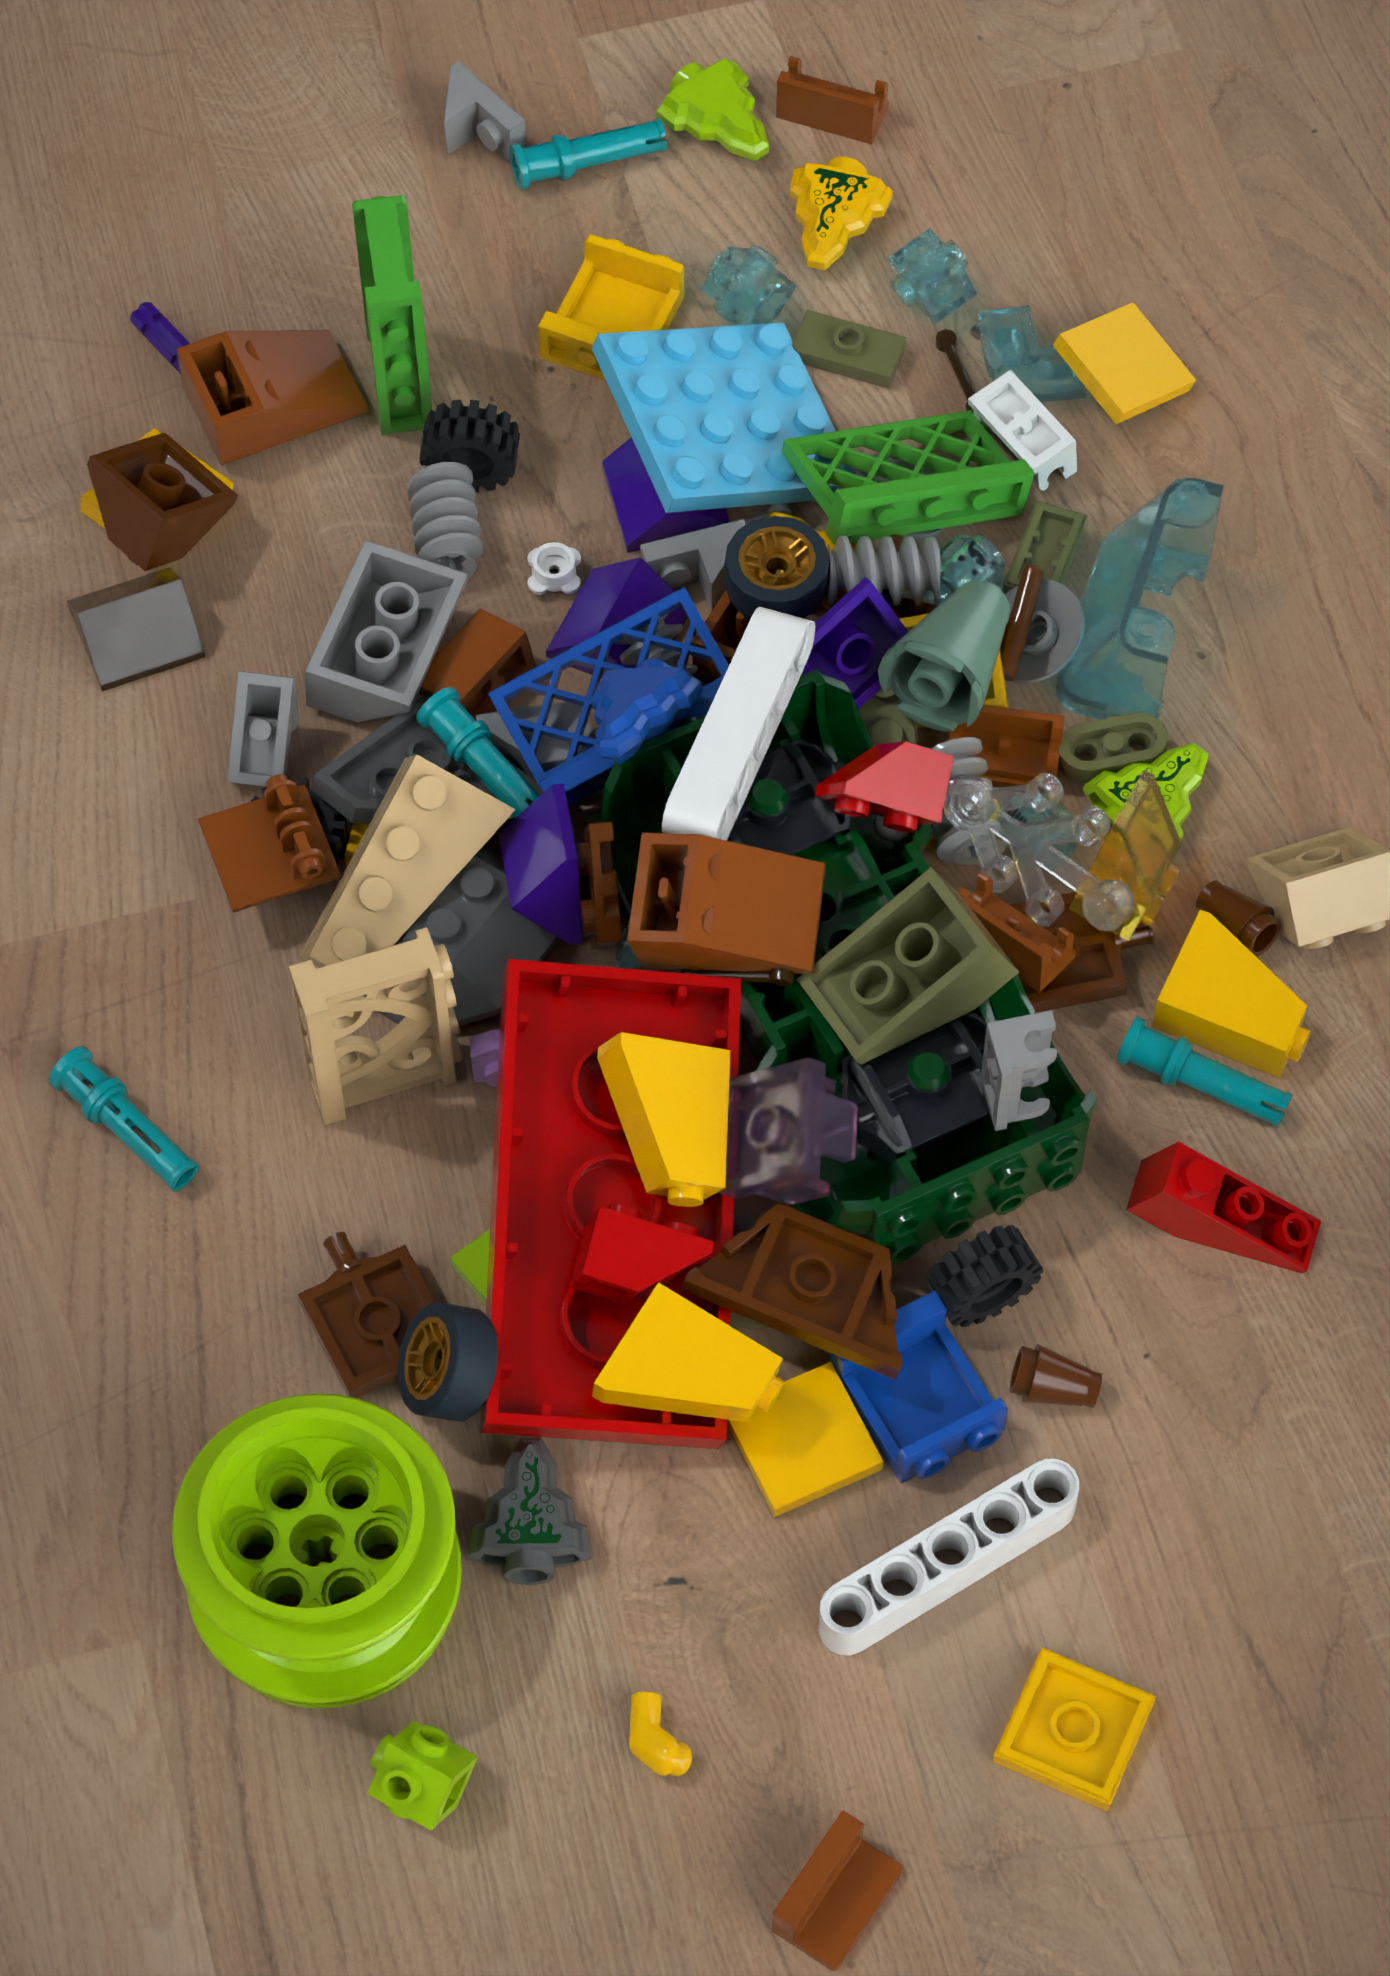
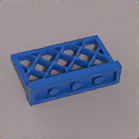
M685 587L488 693L542 793L554 784H564L569 808L604 789L615 762L613 759L602 758L598 749L597 739L583 736L591 708L593 709L591 699L600 683L602 673L606 670L626 668L606 662L611 645L622 638L643 643L637 665L643 660L648 659L652 645L680 652L681 655L677 667L684 670L689 655L712 661L721 677L703 686V692L696 699L691 712L684 718L674 720L664 733L673 730L677 724L688 718H701L707 715L729 665ZM682 607L690 621L685 642L682 643L655 636L660 618ZM649 624L647 633L637 631ZM696 633L705 649L693 646ZM600 651L597 660L589 658V656ZM574 664L594 669L586 696L557 689L563 670ZM551 677L548 686L539 684ZM524 691L545 696L537 723L515 718L506 701ZM554 698L583 706L574 733L545 726ZM521 729L533 732L530 745ZM542 735L570 742L571 745L566 761L544 773L536 758ZM580 745L589 747V749L577 755Z

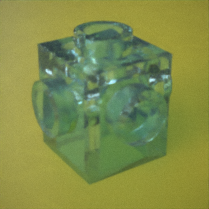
M930 228L887 258L897 277L891 282V285L898 297L908 308L916 304L934 324L977 295L965 270V267L969 264L963 252L951 239L944 243Z
M752 245L750 249L727 246L725 251L721 252L711 263L709 276L702 285L701 290L715 302L713 309L721 317L732 323L745 326L774 323L797 286L776 268L777 259L763 248Z

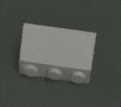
M365 540L305 671L306 706L357 723L410 712L467 583L468 574Z

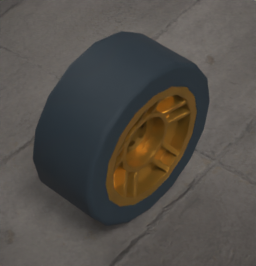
M770 516L751 521L737 530L727 545L724 564V585L730 602L742 615L750 619L758 607L803 619L818 609L827 594L830 556L825 541L810 525L795 518ZM777 570H783V571H784L783 574L774 575V574H776Z
M432 1302L418 1311L405 1333L397 1367L398 1385L403 1402L414 1414L461 1422L477 1414L489 1396L495 1380L498 1363L497 1334L491 1319L481 1310L447 1303Z

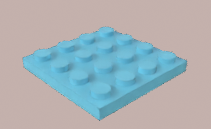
M784 323L604 333L597 335L591 349L666 513L816 501L781 453L784 439L834 432L836 430L799 353L794 351L792 347L793 341ZM817 454L807 455L808 458L829 466L833 461ZM843 463L839 468L852 474L855 473L853 467ZM831 483L829 485L834 494L835 490L844 489Z

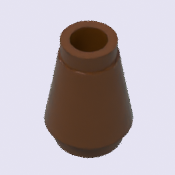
M1217 880L1207 884L1196 900V907L1198 909L1211 913L1256 957L1270 948L1280 932L1281 922L1274 917L1275 913L1272 907L1223 885Z
M1039 1344L1036 1345L1035 1349L1021 1346L1012 1371L1010 1393L1022 1395L1023 1402L1084 1405L1093 1408L1099 1396L1102 1373L1092 1371L1090 1368Z

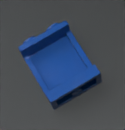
M935 1290L896 1310L897 1321L895 1323L897 1348L898 1353H902L903 1362L896 1380L830 1353V1361L860 1418L901 1484L915 1476H918L919 1479L934 1476L949 1464L950 1458L969 1448L972 1452L986 1449L1001 1437L1006 1425L1008 1412L1006 1404L1002 1398L993 1401L945 1324L947 1308Z

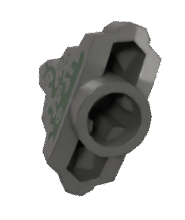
M521 1437L505 1464L504 1488L487 1499L484 1521L472 1526L469 1544V1560L480 1562L484 1565L504 1568L506 1580L521 1585L547 1583L554 1578V1567L576 1565L591 1559L588 1528L586 1525L576 1521L573 1498L557 1488V1465L542 1437Z

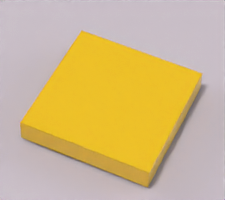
M1133 302L1059 334L1052 345L1115 424H1119L1189 392L1197 381Z
M831 1361L786 1380L767 1412L757 1407L748 1422L727 1420V1426L774 1518L883 1470L884 1461Z
M1041 1647L995 1750L992 1762L1108 1812L1154 1706L1156 1696Z

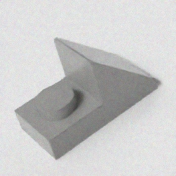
M459 61L451 65L444 117L446 152L448 154L452 153L478 135L487 149L498 151L510 162V145L518 143L521 147H526L525 120Z
M745 519L641 544V558L672 589L682 587L688 582L699 580L709 609L712 612L726 590L724 585V564L727 545L737 530L746 525Z
M238 671L227 782L266 787V781L270 777L278 774L287 776L291 732L299 728L296 682L294 677Z

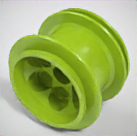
M303 1394L265 1403L231 1421L203 1447L185 1474L178 1491L172 1521V1544L177 1568L186 1588L188 1606L193 1622L201 1639L217 1661L237 1680L256 1693L274 1701L303 1708L324 1709L355 1705L378 1697L403 1683L428 1660L439 1645L457 1604L462 1573L461 1552L455 1530V1507L447 1475L429 1444L414 1428L390 1411L361 1399L337 1394ZM289 1494H299L305 1497L304 1502L294 1509H282L276 1506L282 1497ZM349 1494H360L367 1498L366 1502L356 1509H345L338 1505V1502ZM386 1543L397 1548L394 1554L386 1559L377 1560L366 1555L369 1549L377 1544ZM266 1544L272 1547L271 1552L262 1559L250 1560L243 1557L244 1552L252 1545ZM327 1553L331 1554L332 1562H321L318 1566H311V1557L321 1560ZM284 1594H293L301 1598L300 1603L296 1607L274 1603L278 1597ZM357 1594V1596L349 1600L334 1604L343 1595Z

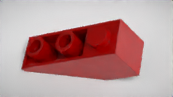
M1179 1141L1141 1160L1126 1208L1128 1212L1174 1237L1298 1273H1304L1308 1270L1321 1220Z

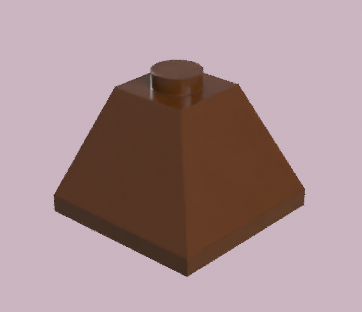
M165 432L92 455L87 463L108 539L125 553L130 561L141 567L144 571L182 559L235 504L238 497L233 490Z

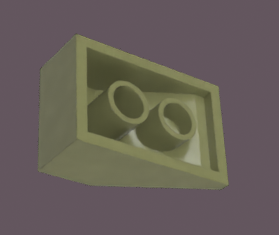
M930 867L816 962L813 974H802L797 980L854 1059L862 1065L973 1011L1016 976L1019 971L958 891L933 867Z

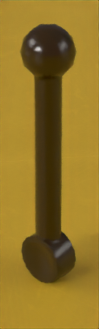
M948 329L941 330L936 335V347L938 350L946 352L967 399L966 411L971 410L974 414V410L968 404V398L974 395L975 391L955 349L957 342L956 334Z
M785 968L748 972L681 969L679 972L741 978V982H765L779 986H791L794 978V972Z

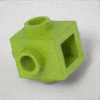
M414 1720L395 1737L390 1734L386 1735L376 1748L370 1762V1767L376 1770L367 1794L385 1804L386 1808L394 1815L403 1819H411L432 1831L457 1808L478 1756L450 1741L447 1734L442 1730L430 1725H422Z

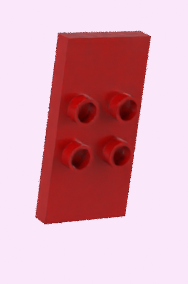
M508 959L502 977L486 1315L491 1319L497 1334L498 1363L495 1380L489 1396L481 1407L480 1433L719 1449L727 1440L726 1419L607 1404L592 1397L595 1380L652 1291L624 1305L569 1288L586 1222L600 1206L607 1208L610 1204L625 1205L640 1211L644 1220L663 1226L666 1222H678L699 1231L698 1237L714 1241L712 1253L697 1266L698 1269L720 1253L723 1245L733 1238L741 978ZM620 1032L731 1050L725 1189L703 1200V1204L700 1206H675L667 1202L668 1196L646 1193L597 1059L598 1047ZM687 1272L664 1284L670 1290L730 1326V1310L681 1290Z

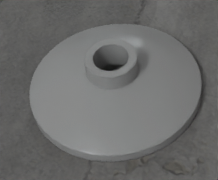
M1042 580L1016 678L1013 682L1035 683L1055 675L1071 661L1081 644L1085 630L1083 607L1077 596L1068 587L1057 581ZM1018 586L1005 594L1010 604V613ZM1043 633H1046L1045 636H1044V638H1043L1040 642L1037 643L1038 638H1039Z

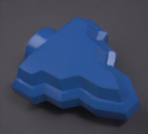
M658 659L643 660L636 668L606 670L591 699L593 709L595 710L594 718L596 724L599 725L595 733L601 757L613 759L618 764H622L634 756L645 740L664 733L674 720L684 718L691 712L696 699L703 692L701 682L691 677L683 668L670 667L667 663Z

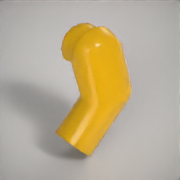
M636 1692L632 1694L629 1748L633 1756L653 1773L661 1776H667L668 1774L682 1776L689 1770L692 1764V1751L686 1743L677 1742L675 1737L660 1727L662 1696L653 1692Z

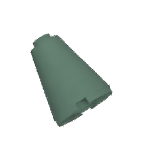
M970 580L965 582L887 650L878 668L880 686L885 694L891 688L894 694L901 700L897 709L906 717L924 727L943 732L954 731L958 724L967 723V727L974 724L985 703L1010 614V604L1003 591L997 585L988 581Z

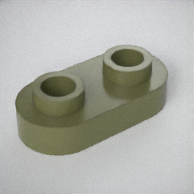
M1140 712L1076 724L1068 728L1062 735L1058 764L1063 773L1071 779L1089 782L1104 770L1117 773L1132 763L1151 764L1166 751L1168 733L1166 727L1158 718ZM1140 744L1146 750L1135 751L1130 746ZM1088 755L1093 760L1083 761L1078 759L1077 756Z

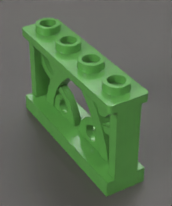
M403 195L377 196L371 199L354 201L352 209L367 340L371 342L381 435L424 430L427 414L432 410L422 296L419 281H414L406 197Z

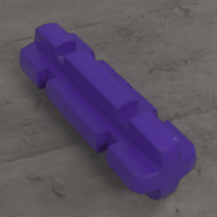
M151 302L141 303L139 308L132 312L130 316L131 323L181 374L177 348L188 345L190 342Z

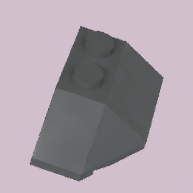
M501 845L479 851L406 932L401 943L416 939L415 930L427 927L433 945H445L454 978H451L450 981L455 993L457 1006L453 1007L458 1025L462 1026L501 1013L502 977L508 959L543 961L560 938L511 909ZM379 1012L397 1024L405 1018V1016L394 1013Z

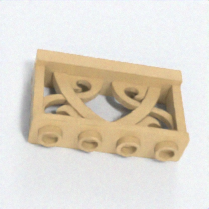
M427 927L415 930L416 939L317 969H315L312 959L289 966L308 1079L324 1125L347 1119L345 1108L440 1079L443 1080L445 1086L456 1083L454 1063L463 1061L456 1036L460 1034L459 1025L453 1007L457 1006L455 993L450 981L451 978H454L445 945L434 946ZM372 1011L405 1016L396 1027L376 1042L364 1036L349 1035L369 1019Z

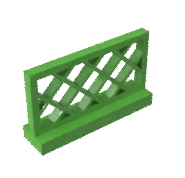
M971 410L784 439L781 451L829 519L825 533L834 545L839 535L847 536L850 544L857 543L861 536H869L871 540H876L893 534L905 535L1023 515L1035 473L1025 459L1010 461ZM964 431L972 442L968 443L948 436L946 433ZM910 439L927 446L925 450H921L898 441ZM865 447L880 452V454L876 458L851 448ZM935 449H939L959 456L962 460L958 463L935 455L933 452ZM817 454L833 461L829 466L812 460L807 455ZM891 456L916 466L914 470H910L887 462V459ZM973 461L984 466L972 468L968 465ZM843 463L868 472V475L864 478L839 468ZM924 469L937 472V474L924 475L922 472ZM877 476L891 480L881 483L875 482ZM831 483L844 489L835 490L834 494L829 485Z

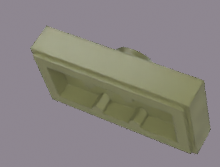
M807 310L792 347L794 351L799 353L804 365L890 388L906 349V337Z
M1036 500L1004 581V595L1019 585L1022 570L1029 564L1038 565L1043 569V579L1057 581L1064 585L1085 531L1088 515Z

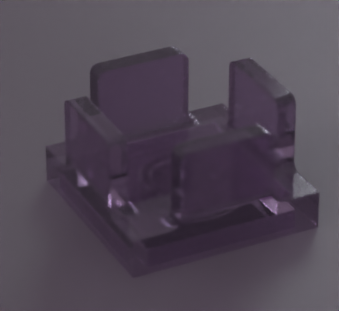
M808 1057L729 1079L725 1189L718 1192L719 1194L734 1199L749 1195H761L789 1205L830 1196V1183L820 1180L821 1155L840 1162L855 1159L858 1108L853 1102L831 1095L835 1093L836 1081L825 1077L826 1063Z

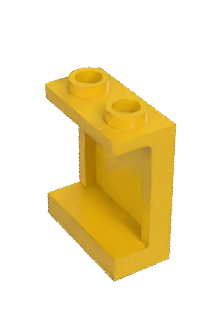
M589 234L584 242V262L557 313L546 311L538 325L540 358L605 380L591 349L597 335L604 333L668 330L684 299V266L667 256L653 255L626 246L615 239H605Z

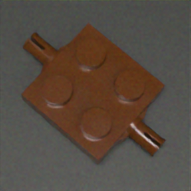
M1098 887L1011 904L1012 907L1055 936H1057L1060 927H1064L1074 935L1073 949L1076 950V957L1040 993L1021 981L1036 1013L1126 995L1128 983L1120 961L1121 949L1154 943L1153 930L1150 928L1149 920L1116 927L1114 921L1105 912Z
M337 1232V1244L332 1235L323 1242L337 1270L325 1282L299 1293L298 1298L347 1396L358 1398L382 1386L398 1385V1360L407 1328L419 1310L432 1302L436 1303L406 1245L400 1246L379 1257L358 1259L347 1238V1234L345 1232Z

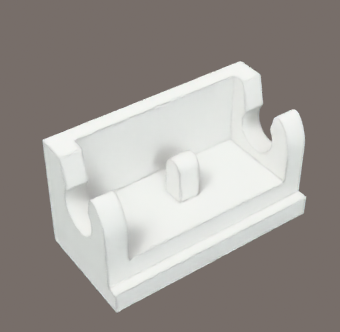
M1011 370L968 398V404L974 410V416L984 427L989 426L1019 460L1025 459L1035 472L1032 481L1040 490L1045 491L1048 488L1049 482L1047 478L1056 468L1065 479L1077 472L1076 440Z

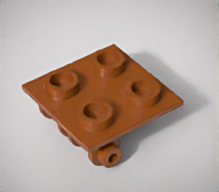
M284 774L274 775L266 781L267 789L264 792V798L198 818L233 913L341 878L340 871L305 784L297 787L296 783L288 780Z

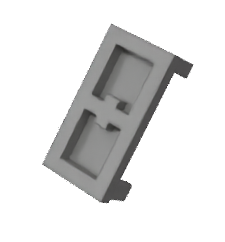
M1052 1010L987 1023L981 1082L995 1131L1007 1129V1123L1041 1116L1049 1109V1099L1038 1098L1034 1102H1025L1020 1099V1094L1023 1087H1035L1048 1081L1047 1066L1053 1063L1057 1057V1049L1050 1048L1052 1032L1056 1030V1022Z

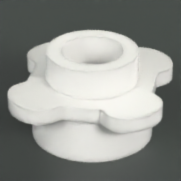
M551 542L530 551L527 560L528 564L532 567V576L528 579L527 584L532 593L543 595L547 591H562L565 594H573L580 589L581 579L576 575V566L581 562V555L575 548L568 547L562 543ZM559 570V572L556 574H552L549 571Z

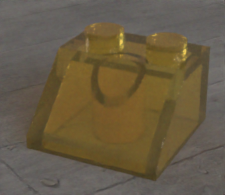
M1143 770L1069 907V910L1127 941L1131 939L1139 922L1149 927L1151 926L1181 868L1173 865L1171 862L1182 843L1155 776L1148 771Z

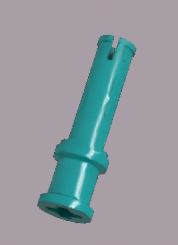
M656 118L653 121L574 139H568L566 135L556 134L551 136L549 142L521 147L518 143L512 144L509 147V157L513 176L519 190L529 189L532 182L559 177L562 181L569 180L571 176H575V170L657 151H666L667 141L665 139L661 140V137L666 136L662 121L660 118Z
M447 687L436 692L418 711L416 716L417 722L422 728L432 729L447 746L446 754L452 761L460 764L466 763L498 800L516 809L511 814L515 819L539 795L490 741L491 733L489 726L482 720L476 721L459 702L460 694L453 687Z
M1138 1016L1134 1019L1118 1053L1117 1064L1126 1066L1128 1063H1131L1160 1076L1161 1084L1168 1087L1170 1085L1176 1086L1178 1082L1183 1083L1262 1119L1276 1128L1279 1127L1285 1112L1264 1103V1101L1285 1110L1289 1106L1293 1094L1281 1091L1194 1052V1045L1185 1037L1181 1036L1178 1040L1172 1039L1146 1027L1145 1019Z
M79 1046L65 1054L52 1069L48 1079L49 1084L57 1091L65 1090L82 1107V1116L86 1120L96 1124L103 1123L136 1156L161 1177L173 1192L179 1191L189 1184L198 1172V1163L190 1159L127 1098L128 1092L125 1083L117 1077L110 1078L92 1061L93 1054L87 1047ZM86 1080L93 1087L88 1088L82 1081ZM137 1128L161 1153L157 1154L133 1129Z

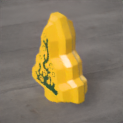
M839 156L832 158L828 161L827 165L805 163L801 168L798 167L793 170L789 196L797 201L795 218L804 226L801 246L807 267L825 271L844 254L849 238L864 234L873 218L884 217L893 198V190L885 186L880 178L867 174V169L855 159Z

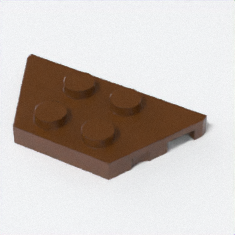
M612 822L588 824L575 843L578 857L579 881L582 883L584 900H580L582 938L590 937L591 949L614 947L622 941L616 870H613L610 841L614 840Z
M776 1204L758 1218L754 1227L748 1231L738 1233L723 1245L720 1253L699 1269L695 1266L687 1272L681 1290L891 1379L896 1380L902 1366V1353H898L895 1323L897 1321L896 1302L890 1288V1279L892 1277L890 1250L784 1204Z

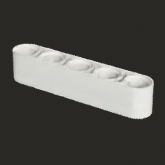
M763 607L755 609L670 793L663 814L662 833L699 834L727 841L811 653L815 636L814 621Z
M1059 1459L1038 1461L831 1586L824 1593L820 1602L819 1636L822 1643L831 1652L839 1655H854L862 1652L1063 1529L1071 1522L1075 1513L1079 1493V1478L1075 1470L1068 1463ZM1043 1488H1053L1058 1490L1064 1496V1499L1057 1503H1048L1041 1500L1036 1495V1492ZM994 1518H1002L1009 1521L1015 1529L1006 1534H998L991 1531L985 1523ZM942 1549H953L958 1551L964 1557V1560L955 1565H947L940 1562L934 1554ZM893 1579H899L908 1582L914 1590L904 1596H895L888 1593L883 1588V1585ZM842 1610H850L857 1613L863 1621L853 1627H842L837 1625L831 1617Z

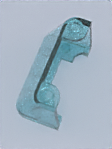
M1197 478L1178 479L1106 534L1100 545L1081 602L1085 616V630L1082 641L1071 661L1058 672L1056 695L1059 702L1066 709L1100 720L1139 712L1153 715L1160 720L1164 704L1162 698L1168 662L1174 645L1175 629L1172 622L1164 614L1141 607L1140 603L1145 589L1171 596L1175 584L1186 576L1194 575L1196 580H1205L1212 557L1224 485Z

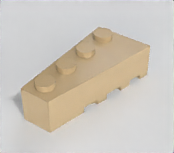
M417 754L405 758L299 958L305 961L312 959L314 966L320 968L393 946L516 809Z

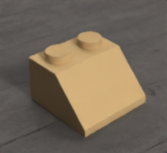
M1351 827L1246 858L1248 869L1265 905L1274 909V917L1281 922L1279 934L1303 949L1325 947L1334 941V936L1350 931L1356 933L1374 932L1385 927L1386 920L1390 919V850Z

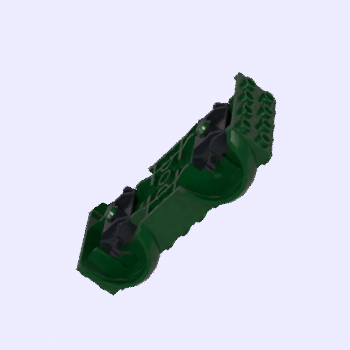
M818 669L800 676L727 841L825 863L826 869L822 896L833 901L836 912L830 919L819 922L814 964L830 952V947L833 944L843 941L930 868L921 853L933 837L929 824L917 825L916 832H910L901 841L882 840L877 836L873 826L876 815L869 813L867 818L843 815L834 811L835 802L815 797L816 787L819 783L875 746L846 683L821 674ZM706 716L688 718L677 724L673 730L645 740L637 753L622 764L614 761L615 764L605 783L602 823L612 822L614 840L610 841L613 870L615 869L617 874L618 900L629 922L642 833H662V819L666 803ZM794 973L791 986H779L765 982H741L740 1032L759 1064L756 1071L754 1095L755 1116L760 1142L773 1178L791 1208L890 1250L891 1262L897 1263L912 1257L921 1249L923 1244L941 1236L945 1239H951L963 1234L972 1227L974 1221L995 1212L997 1215H1004L1014 1211L1025 1202L1027 1197L1044 1189L1050 1192L1063 1189L1071 1184L1078 1177V1174L1081 1173L1089 1123L1098 1108V1101L1091 1088L1087 1095L1083 1093L1058 1052L1055 1061L1047 1066L1048 1081L1035 1087H1023L1020 1094V1099L1025 1102H1034L1038 1098L1049 1099V1109L1041 1116L1007 1123V1129L998 1131L994 1129L981 1082L987 1023L1036 1013L1018 974L973 1011L862 1065L854 1059L798 982L797 978L802 974ZM1051 1042L1050 1048H1055Z

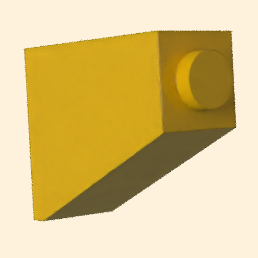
M1200 909L1157 999L1152 1028L1177 1038L1185 1037L1192 1044L1279 1079L1288 1059L1299 1062L1311 1030L1302 1027L1307 1005L1211 913Z
M620 1032L598 1047L597 1059L646 1193L668 1196L667 1202L671 1205L695 1207L702 1205L703 1200L725 1189L731 1050Z
M658 1282L595 1380L592 1397L607 1404L748 1422L757 1407L767 1412L782 1389L785 1381L777 1377V1374L779 1373L783 1358Z

